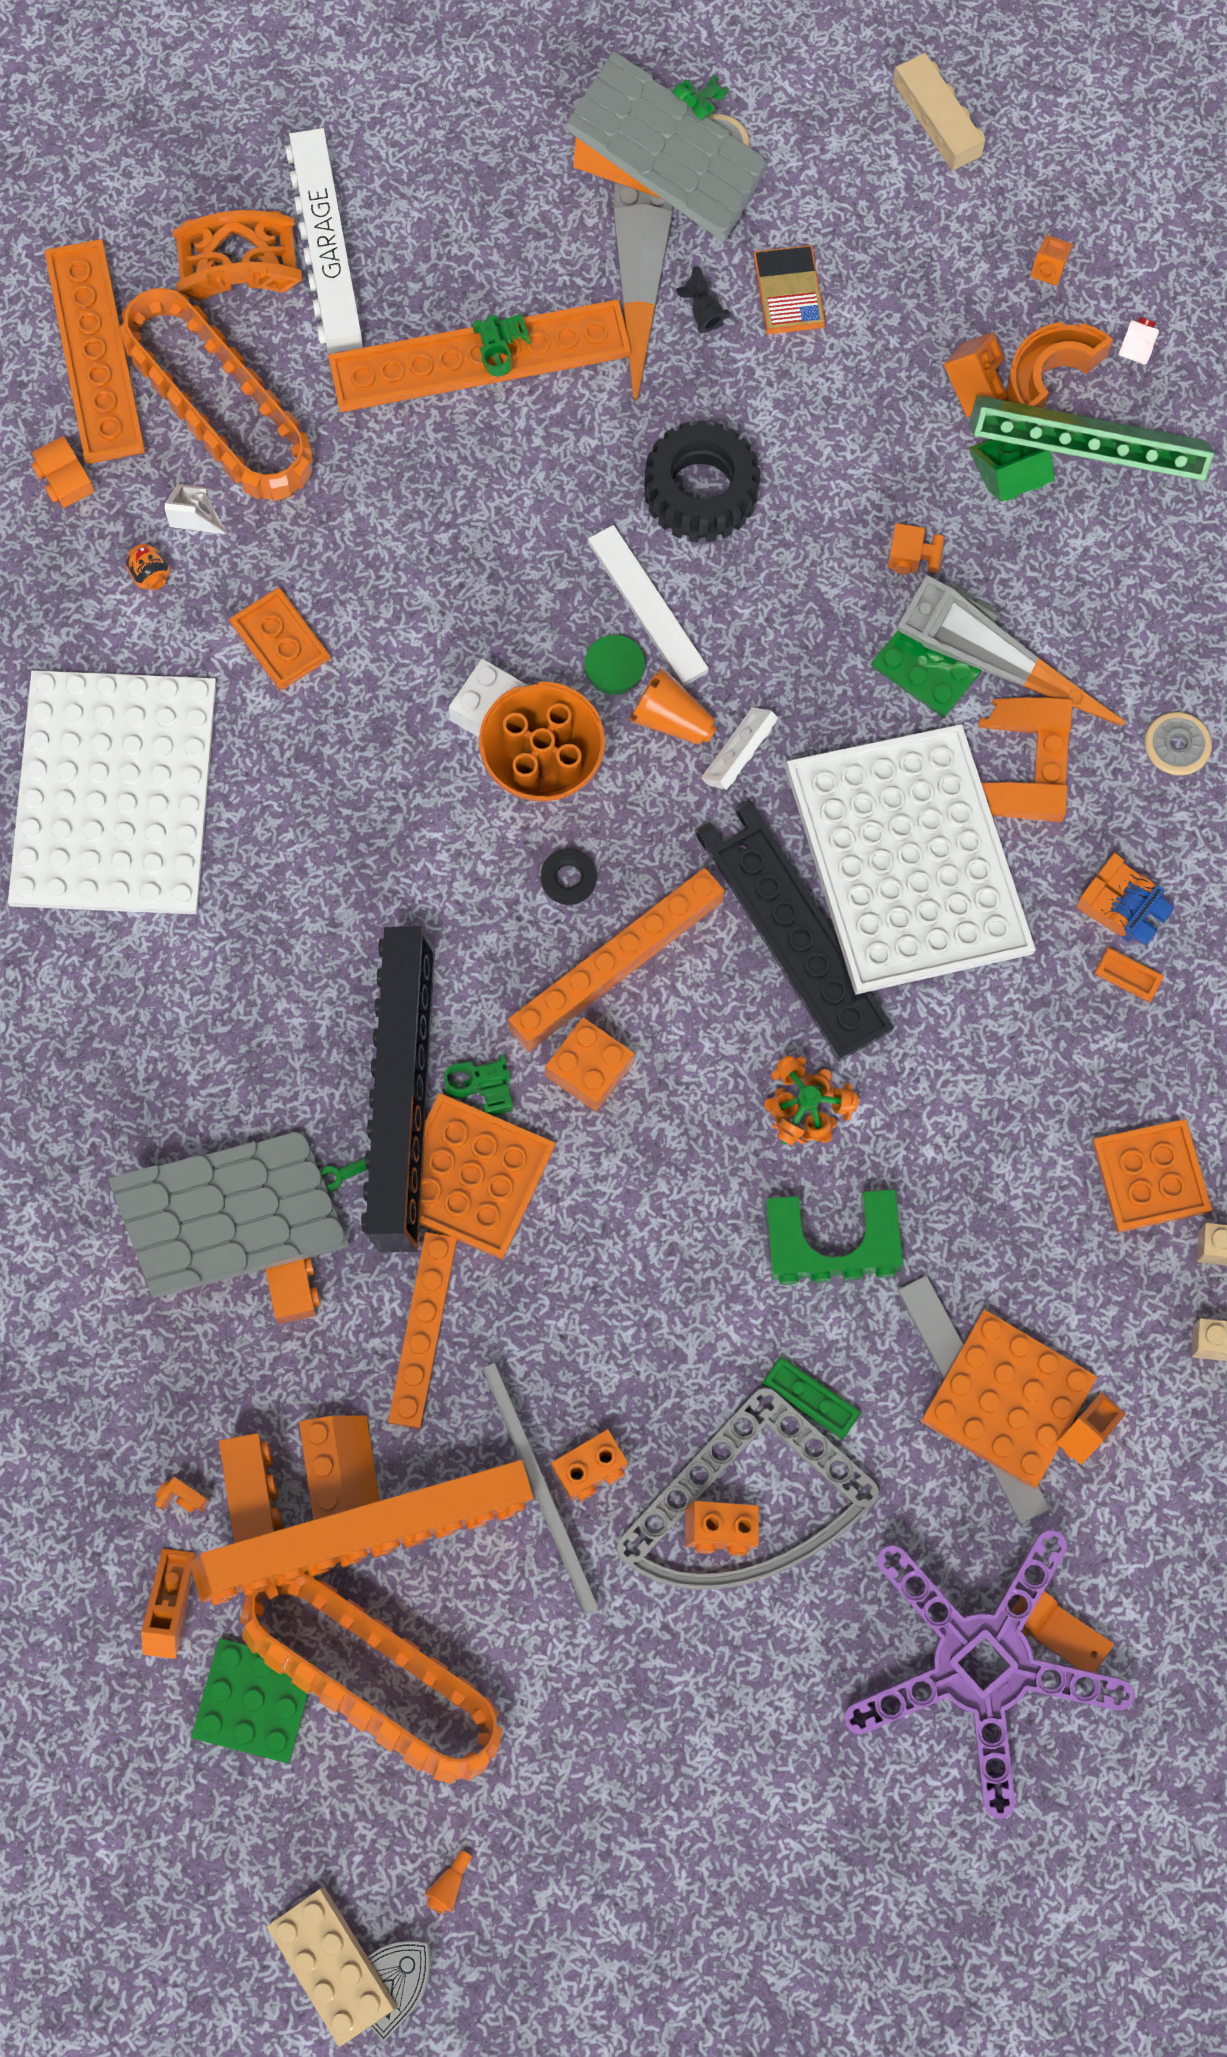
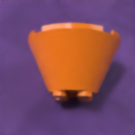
M538 682V684L514 687L501 695L491 705L481 724L479 749L482 762L490 777L508 793L531 801H553L574 794L594 777L603 760L605 735L598 712L582 694L562 684Z

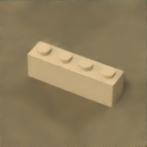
M923 53L895 67L893 84L950 169L953 171L981 157L985 136L982 130L976 128L970 120L967 108L963 105L961 106L956 99L952 86L949 83H945L940 75L937 64L934 61L931 62L926 53Z

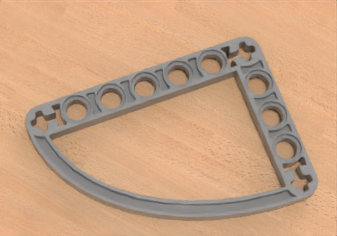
M763 1388L756 1391L621 1537L618 1542L617 1553L621 1561L637 1573L655 1582L674 1588L720 1590L743 1586L786 1571L831 1544L874 1505L878 1498L879 1490L878 1486L869 1476L772 1389ZM769 1396L773 1399L771 1406L774 1409L771 1411L764 1409L758 1416V1418L764 1421L759 1424L753 1415L745 1411L747 1408H750L754 1412L760 1404L757 1398L766 1399ZM784 1418H794L798 1422L799 1430L797 1433L786 1435L782 1432L780 1423ZM740 1419H746L752 1424V1433L746 1437H741L734 1431V1424ZM765 1426L852 1504L831 1524L806 1542L773 1559L744 1569L723 1573L696 1574L665 1568L645 1558L683 1517L685 1507L697 1501ZM809 1440L821 1442L823 1445L822 1455L816 1458L807 1455L805 1452L806 1442ZM718 1443H724L730 1448V1457L724 1461H719L712 1455V1448ZM835 1462L845 1464L848 1469L847 1477L842 1480L834 1479L829 1472L830 1465ZM696 1467L704 1468L709 1476L707 1482L703 1485L692 1483L689 1476L692 1469ZM855 1473L860 1477L855 1480V1483L860 1488H864L866 1485L869 1486L871 1489L869 1496L872 1499L868 1501L864 1498L859 1501L856 1498L858 1491L852 1485L848 1491L842 1486L846 1485ZM674 1491L683 1493L686 1497L685 1506L681 1509L671 1508L667 1502V1497L670 1493ZM653 1515L659 1516L664 1522L663 1530L656 1534L648 1532L645 1528L646 1519ZM639 1528L641 1533L646 1538L652 1540L650 1545H647L646 1541L643 1540L638 1546L640 1555L636 1557L634 1554H631L627 1557L624 1554L626 1547L623 1544L626 1541L631 1544L634 1543L639 1537L634 1531Z

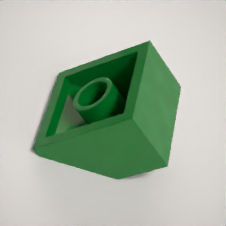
M993 439L969 447L971 456L986 488L1001 502L1013 500L1017 495L1030 490L1040 489L1045 484L1055 481L1051 452L1049 450Z

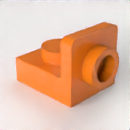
M1046 235L1037 252L1031 277L1057 286L1074 244Z
M173 1477L170 1482L164 1481L155 1494V1497L158 1499L155 1505L165 1511L175 1495L178 1496L175 1503L191 1514L195 1508L203 1513L210 1503L205 1497L176 1477Z

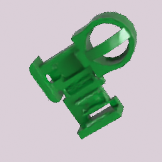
M522 313L500 320L501 324L496 315L487 317L488 321L482 323L480 319L472 324L474 333L480 334L483 347H480L482 362L486 372L491 376H503L512 369L513 358L506 343L511 344L513 339L519 338V340L524 339L526 344L531 343ZM517 323H520V326H521V328H520L521 334H520V331H519V328H518ZM499 353L507 356V360L503 364L501 363ZM491 356L494 357L496 366L487 363Z
M499 1055V1061L474 1067L472 1061L456 1063L445 1071L444 1089L451 1097L465 1098L479 1093L480 1096L484 1095L486 1104H483L485 1113L497 1116L513 1111V1103L508 1090L510 1073L506 1069L507 1063L503 1055ZM454 1073H464L470 1077L460 1087L457 1083L449 1084L447 1081Z

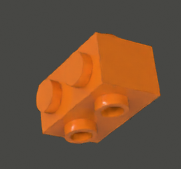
M608 1429L551 1462V1469L570 1501L578 1498L580 1502L597 1493L595 1487L607 1481L608 1485H611L626 1475L624 1470L628 1468L626 1458ZM606 1456L609 1457L611 1461L608 1463H603L600 1461V1458ZM579 1473L583 1477L579 1480H574L571 1476Z
M694 1501L685 1507V1547L696 1548L697 1553L703 1554L715 1553L716 1549L728 1550V1555L744 1556L748 1554V1551L759 1546V1506Z

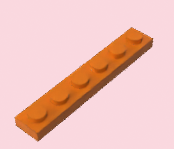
M425 1232L388 1424L421 1430L457 1239L451 1236Z

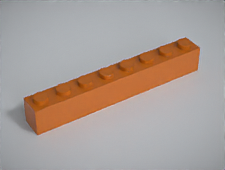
M704 867L508 1018L509 1030L529 1053L723 902L725 890Z

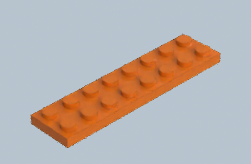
M103 239L44 250L85 463L87 465L145 453L124 343L119 328L120 323Z

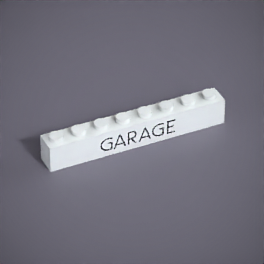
M324 128L289 133L291 145L285 146L288 164L294 163L295 171H290L292 188L299 189L300 196L294 197L297 215L303 214L304 222H299L301 239L308 240L309 247L303 248L306 266L312 265L313 273L308 274L311 292L317 291L318 299L313 300L315 318H322L323 325L317 326L320 344L326 343L328 353L363 348Z

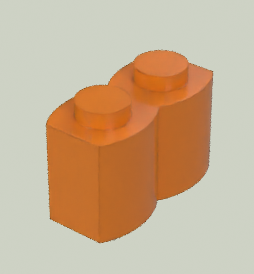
M64 436L31 452L35 461L30 464L39 480L42 478L46 479L48 485L44 488L52 503L58 501L61 507L65 508L95 492L91 481Z

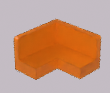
M994 332L963 342L943 364L967 417H971L977 395L1005 400L1007 397L996 371V368L1005 357Z

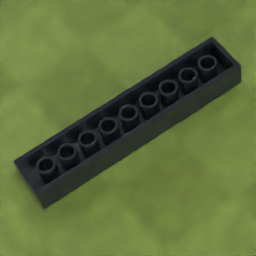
M422 926L384 927V938L379 939L378 944L379 956L382 958V968L377 969V985L380 987V998L375 999V1014L379 1018L378 1028L373 1030L374 1047H377L376 1058H372L371 1074L375 1078L374 1089L369 1091L370 1108H373L372 1120H368L367 1135L371 1139L370 1150H367L365 1154V1166L369 1170V1179L363 1185V1197L367 1201V1211L362 1214L361 1228L362 1232L366 1234L370 1242L374 1244L380 1253L418 1252L435 949Z

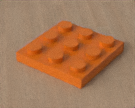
M1186 1119L1093 1139V1149L1117 1233L1203 1215L1212 1211Z

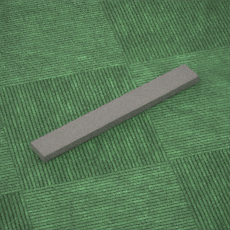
M925 1276L898 1289L897 1292L944 1380L963 1343L928 1277ZM988 1463L1020 1525L1050 1510L1039 1487L1033 1489Z
M495 1363L485 1366L483 1369L485 1378L519 1459L523 1462L527 1478L583 1611L587 1615L597 1612L598 1606L497 1366Z

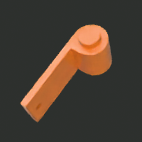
M1043 1591L1021 1630L1025 1637L1028 1634L1076 1668L1093 1672L1098 1670L1114 1647V1643L1059 1607L1056 1600L1045 1591ZM1023 1596L1020 1597L1011 1610L1012 1613H1021L1026 1608V1600Z

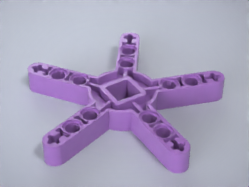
M1044 1530L1037 1535L993 1614L983 1612L962 1616L901 1547L893 1544L886 1545L879 1551L877 1556L880 1570L940 1638L935 1648L934 1667L852 1702L845 1710V1724L851 1732L864 1734L948 1697L958 1707L973 1713L983 1803L989 1815L998 1819L1008 1817L1015 1808L1005 1710L1015 1705L1027 1690L1120 1711L1127 1709L1134 1700L1132 1686L1122 1678L1033 1658L1031 1647L1021 1632L1066 1552L1067 1544L1064 1536L1054 1530ZM1055 1536L1057 1538L1055 1544L1059 1546L1057 1552L1050 1551L1046 1560L1052 1561L1048 1568L1042 1561L1032 1557L1035 1552L1042 1556L1046 1548L1042 1544L1043 1539L1050 1540ZM888 1551L891 1554L900 1553L901 1557H899L898 1561L904 1569H906L908 1564L913 1567V1570L906 1572L899 1582L894 1578V1576L900 1574L895 1567L890 1566L886 1568L884 1566L886 1562L884 1554ZM1031 1565H1038L1043 1571L1042 1580L1037 1584H1030L1025 1579V1570ZM918 1576L923 1579L925 1587L922 1593L911 1595L906 1591L905 1584L908 1578ZM1019 1594L1025 1598L1026 1608L1023 1612L1015 1614L1009 1610L1008 1600L1011 1596ZM934 1602H941L947 1607V1615L941 1621L932 1620L928 1615V1609ZM986 1638L1009 1664L981 1689L958 1662ZM1048 1669L1058 1671L1060 1676L1058 1684L1052 1688L1043 1686L1041 1682L1042 1674ZM1081 1677H1088L1093 1682L1092 1691L1087 1695H1079L1075 1691V1683ZM1100 1680H1105L1102 1686L1110 1690H1116L1117 1685H1121V1690L1126 1693L1125 1698L1121 1697L1118 1699V1703H1114V1698L1111 1695L1101 1693L1102 1699L1098 1700ZM919 1681L927 1682L931 1686L929 1697L922 1700L914 1697L912 1687L915 1683ZM886 1695L898 1697L900 1700L899 1709L893 1713L885 1712L881 1707L883 1697ZM875 1701L876 1710L881 1719L875 1720V1715L872 1714L865 1718L864 1726H860L858 1722H851L850 1719L854 1717L855 1709H859L861 1713L872 1710L868 1703ZM988 1723H995L1001 1729L999 1737L994 1741H987L982 1737V1729ZM994 1757L1004 1762L1003 1772L996 1776L990 1775L985 1769L987 1761ZM1007 1781V1785L1000 1784V1791L1003 1798L1008 1799V1802L1002 1804L1001 1810H997L994 1804H989L990 1800L995 1799V1788L993 1785L987 1787V1782L999 1784Z

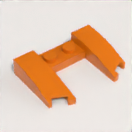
M1027 697L993 699L991 704L996 706L988 719L983 717L980 719L978 728L1037 733L1034 783H981L990 805L989 809L992 816L1063 822L1066 815L1067 802L1066 774L1069 731L1072 718V699Z

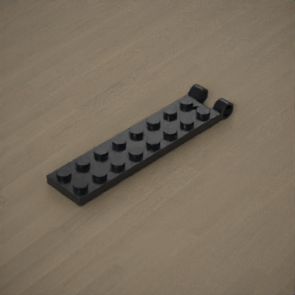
M748 800L735 807L737 817L747 830L722 842L714 826L707 822L695 829L696 837L704 850L711 856L840 1062L891 1033L894 1027L871 991L855 995L838 938L767 828L756 807ZM744 845L747 850L741 852L738 850V847Z

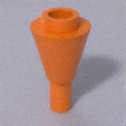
M460 1850L451 1868L447 1869L423 1894L428 1899L426 1905L430 1909L442 1915L445 1911L453 1912L462 1881V1874L472 1859L470 1854Z

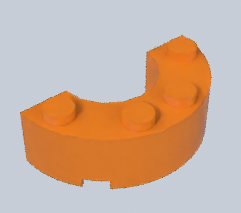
M1058 322L1037 329L1023 340L1014 355L1006 385L1007 401L1045 408L1049 392L1043 385L1042 375L1054 367L1061 366L1077 368L1087 375L1108 357L1113 339L1103 331L1083 323L1064 325V322Z

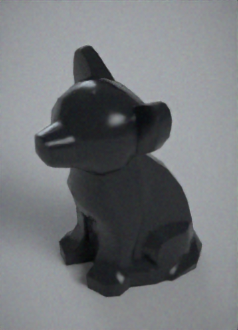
M694 266L685 286L677 288L676 292L682 298H693L692 312L698 325V332L706 333L724 325L722 321L730 317L731 313L728 309H723L720 306L716 296L709 291L712 288L711 282L703 276L699 266Z

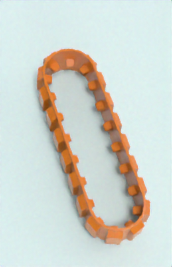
M166 288L149 289L138 294L133 300H130L121 314L123 324L119 326L127 356L132 357L134 366L144 378H150L151 386L160 397L168 399L169 407L180 420H186L187 428L198 441H204L205 449L216 462H222L223 470L234 483H242L243 491L258 500L265 498L277 501L291 497V494L297 489H302L311 476L310 464L313 462L307 434L301 432L299 422L288 410H282L281 401L270 389H264L263 380L252 368L246 369L244 358L234 347H228L225 336L216 326H210L208 317L199 306H192L188 296L174 289ZM171 315L184 320L187 323L186 327L191 333L196 332L206 343L204 348L210 354L214 353L224 364L222 369L228 375L232 374L242 385L241 391L246 396L250 395L260 406L259 412L264 417L269 416L278 427V434L282 438L287 437L294 445L290 448L293 457H297L296 460L291 463L289 468L277 474L264 475L247 468L244 459L241 456L236 457L226 445L228 443L223 435L218 436L208 424L210 422L209 418L205 414L200 415L190 403L191 397L186 392L182 393L172 382L173 376L168 371L164 372L154 361L156 359L155 355L150 350L146 351L141 346L142 338L140 332H137L138 329L147 320L156 316Z
M305 1572L295 1582L283 1586H277L276 1581L271 1582V1585L265 1587L264 1591L245 1597L239 1622L245 1625L242 1638L251 1652L258 1653L265 1659L264 1664L277 1673L281 1674L284 1672L292 1678L291 1683L307 1694L312 1692L320 1698L319 1702L334 1713L340 1711L347 1716V1722L363 1733L366 1730L376 1737L375 1741L390 1752L395 1750L404 1756L403 1761L417 1771L424 1770L428 1774L433 1775V1780L453 1784L454 1780L462 1778L470 1781L483 1773L490 1762L489 1759L495 1757L499 1749L503 1729L496 1725L499 1712L489 1697L484 1698L476 1691L477 1687L462 1676L456 1677L448 1671L449 1667L433 1656L429 1658L421 1653V1648L407 1638L401 1639L395 1635L390 1626L378 1618L374 1620L365 1614L366 1610L351 1599L347 1601L337 1594L338 1590L325 1581H317L315 1578L310 1577L308 1572ZM279 1594L293 1595L306 1600L313 1607L338 1622L346 1630L351 1631L367 1642L372 1648L377 1649L393 1660L395 1664L442 1694L457 1707L469 1713L475 1724L480 1725L483 1732L478 1735L477 1745L484 1749L478 1754L470 1751L463 1756L464 1759L438 1753L424 1741L402 1728L401 1725L376 1710L368 1702L362 1700L346 1689L345 1686L323 1673L315 1665L309 1663L290 1650L289 1647L270 1636L265 1625L260 1626L257 1617L263 1616L265 1608L260 1603L266 1598L272 1600L279 1596Z

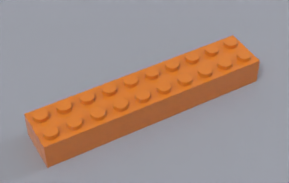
M519 1460L200 1553L190 1563L200 1602L204 1603L211 1600L212 1606L231 1601L232 1597L238 1595L237 1592L244 1591L245 1596L253 1595L264 1591V1588L270 1586L271 1582L276 1581L277 1586H283L297 1581V1578L303 1576L305 1572H308L310 1577L328 1572L329 1568L335 1567L336 1563L339 1562L342 1567L359 1563L361 1559L368 1557L369 1553L373 1554V1558L392 1553L393 1549L399 1548L400 1544L403 1543L405 1549L424 1543V1540L431 1538L433 1534H435L436 1539L448 1537L455 1534V1531L464 1528L463 1525H466L467 1530L486 1525V1522L495 1519L494 1516H497L498 1521L514 1517L518 1512L525 1510V1504L534 1499L523 1462Z

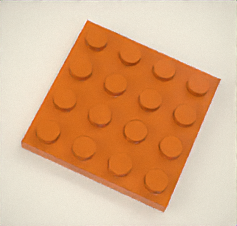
M439 1093L425 1121L420 1225L445 1236H451L461 1243L504 1260L553 1154L556 1143Z
M984 1309L920 1422L1019 1481L1036 1489L1059 1448L1057 1441L1070 1428L1097 1376Z

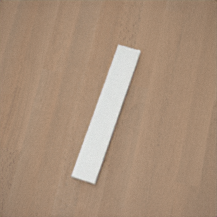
M612 525L588 538L589 546L681 686L683 687L708 673L709 668L615 526Z

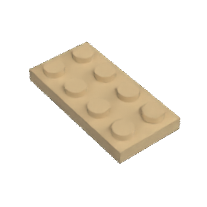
M325 1887L319 1889L266 1926L339 2047L398 2008Z

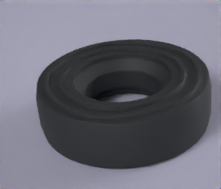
M572 848L558 850L552 853L542 866L541 884L543 890L557 903L564 905L580 903L592 894L596 886V867L590 857L580 850ZM572 866L578 869L581 874L580 882L574 887L560 885L556 875L561 868Z

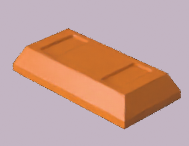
M1110 947L1107 948L1094 973L1151 1003L1164 978V975Z

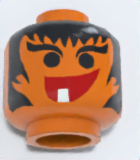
M144 543L135 546L129 551L125 562L126 570L134 584L140 589H160L165 585L166 579L170 574V565L162 551L154 545Z

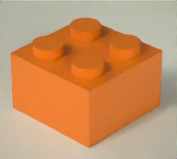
M583 1017L545 1066V1076L597 1113L634 1064L635 1053Z

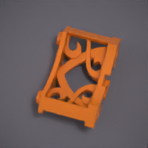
M237 210L219 212L194 220L184 221L181 226L172 231L173 238H176L180 274V281L176 283V290L195 301H203L218 293L232 290V285L248 283V288L267 289L280 293L288 291L302 281L301 270L297 269L292 229V226L295 225L294 218L283 215L279 211ZM233 233L245 238L256 247L246 252L241 262L232 263L226 255L215 252L219 245ZM280 235L281 247L272 246L276 243L275 236ZM191 244H194L196 252L201 254L192 256ZM276 257H282L283 265L279 264ZM258 258V262H251L253 259ZM215 262H219L222 265L215 266ZM194 265H197L196 273L193 270Z

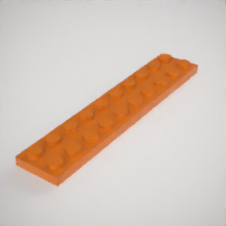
M619 300L523 317L531 343L526 344L524 339L519 340V338L513 339L511 344L506 343L512 354L513 366L507 374L499 377L491 376L486 372L480 351L483 343L480 334L474 333L473 327L328 354L339 411L341 413L629 358L631 348ZM517 323L518 328H519V331H520V334H521V330H520L521 326H520V323ZM499 353L501 363L503 364L507 360V356ZM491 356L487 363L496 366L494 357Z

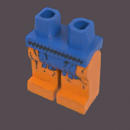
M1114 853L1098 873V876L1095 877L1082 894L1076 908L1115 934L1120 935L1127 942L1133 938L1148 946L1158 929L1145 921L1147 917L1152 915L1162 923H1165L1175 907L1162 897L1165 891L1158 885L1155 886L1149 879L1136 873L1124 864L1123 858Z

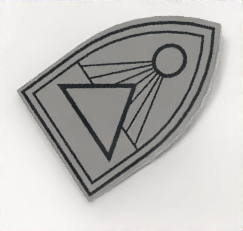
M399 1941L388 1944L368 1956V1959L398 2008L370 2026L383 2042L412 2013L424 1995L431 1966L429 1942Z

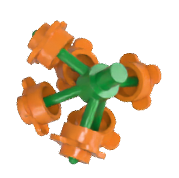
M788 1055L778 1061L777 1069L772 1072L771 1077L773 1080L780 1078L785 1085L795 1083L800 1091L798 1097L795 1098L785 1089L779 1088L775 1090V1095L772 1098L765 1100L764 1107L766 1111H769L775 1118V1123H772L771 1126L779 1131L776 1137L781 1139L783 1144L788 1143L793 1146L795 1141L805 1145L806 1141L811 1140L827 1143L832 1139L831 1133L833 1128L837 1126V1121L834 1117L818 1112L817 1107L819 1103H831L833 1112L835 1114H843V1119L849 1121L852 1117V1112H856L858 1108L859 1097L856 1092L852 1091L850 1083H846L843 1088H834L831 1082L832 1073L828 1069H822L819 1073L813 1075L810 1073L805 1074L803 1065H805L806 1059L803 1056L793 1058L791 1055ZM805 1111H811V1114L805 1120V1130L798 1123ZM795 1115L792 1121L788 1120L789 1117Z

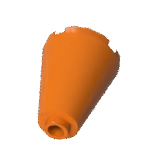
M661 667L647 685L638 700V706L635 710H632L628 720L635 724L696 745H700L702 741L708 743L717 729L713 725L715 718Z

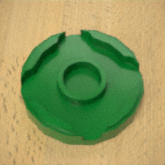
M608 635L599 638L589 647L585 655L586 676L597 690L606 694L620 695L626 693L627 690L635 688L640 683L645 673V657L641 648L632 639L622 635Z

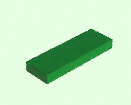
M781 1356L762 1382V1385L775 1391L785 1401L842 1441L862 1413Z

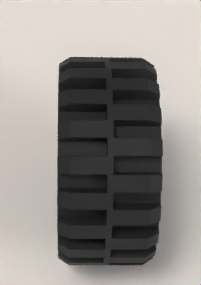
M697 421V425L690 426L689 422L679 425L678 431L671 428L665 432L664 440L658 439L653 445V451L648 454L644 478L645 502L649 504L651 516L653 518L659 517L658 525L664 530L670 527L672 535L681 539L682 535L689 536V541L698 542V538H706V542H713L716 540L717 535L721 534L722 538H726L732 535L733 527L736 530L743 527L746 518H750L754 511L760 481V468L757 467L758 458L755 452H750V443L745 438L739 440V433L732 428L727 431L723 429V424L714 422V426L706 425V421ZM705 464L723 472L730 481V486L716 497L698 499L680 491L675 485L673 478L679 471L688 466Z

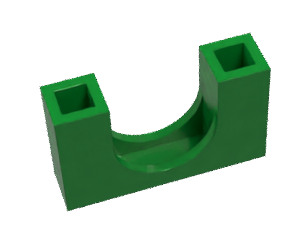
M895 1190L866 1191L862 1193L860 1199L864 1230L863 1241L855 1251L842 1257L821 1255L808 1245L802 1233L799 1196L766 1198L765 1215L771 1281L779 1280L780 1285H793L799 1283L798 1279L811 1278L813 1283H824L831 1281L832 1276H844L846 1281L863 1279V1274L876 1273V1278L896 1276L895 1272H900L903 1267Z

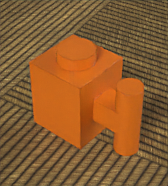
M895 523L887 568H892L899 574L917 573L920 559L929 561L928 571L933 573L939 572L945 537L939 534L933 535L932 544L923 543L925 528Z

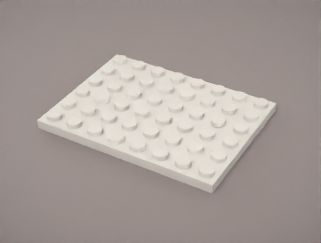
M31 670L8 896L9 906L197 914L216 678Z
M962 724L786 762L785 769L855 995L1028 956L1036 951Z

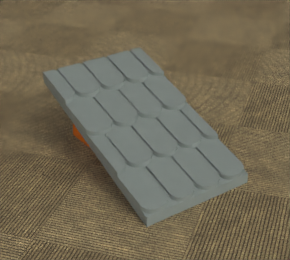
M614 51L573 111V114L567 120L566 130L576 136L574 168L664 199L722 242H725L767 170L768 163L764 161L763 156L730 136V131L706 116L703 120H700L685 101L680 100L672 91L654 81L651 74Z
M293 1132L257 1143L254 1141L208 1155L194 1156L162 1166L155 1165L108 1178L153 1299L350 1247L304 1132Z

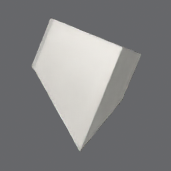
M176 485L165 502V512L170 527L227 534L206 495V487Z

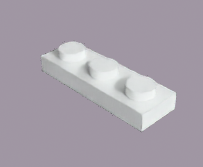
M751 708L702 775L701 779L707 785L727 790L734 783L741 769L753 757L757 747L769 735L771 728L779 719L773 711Z

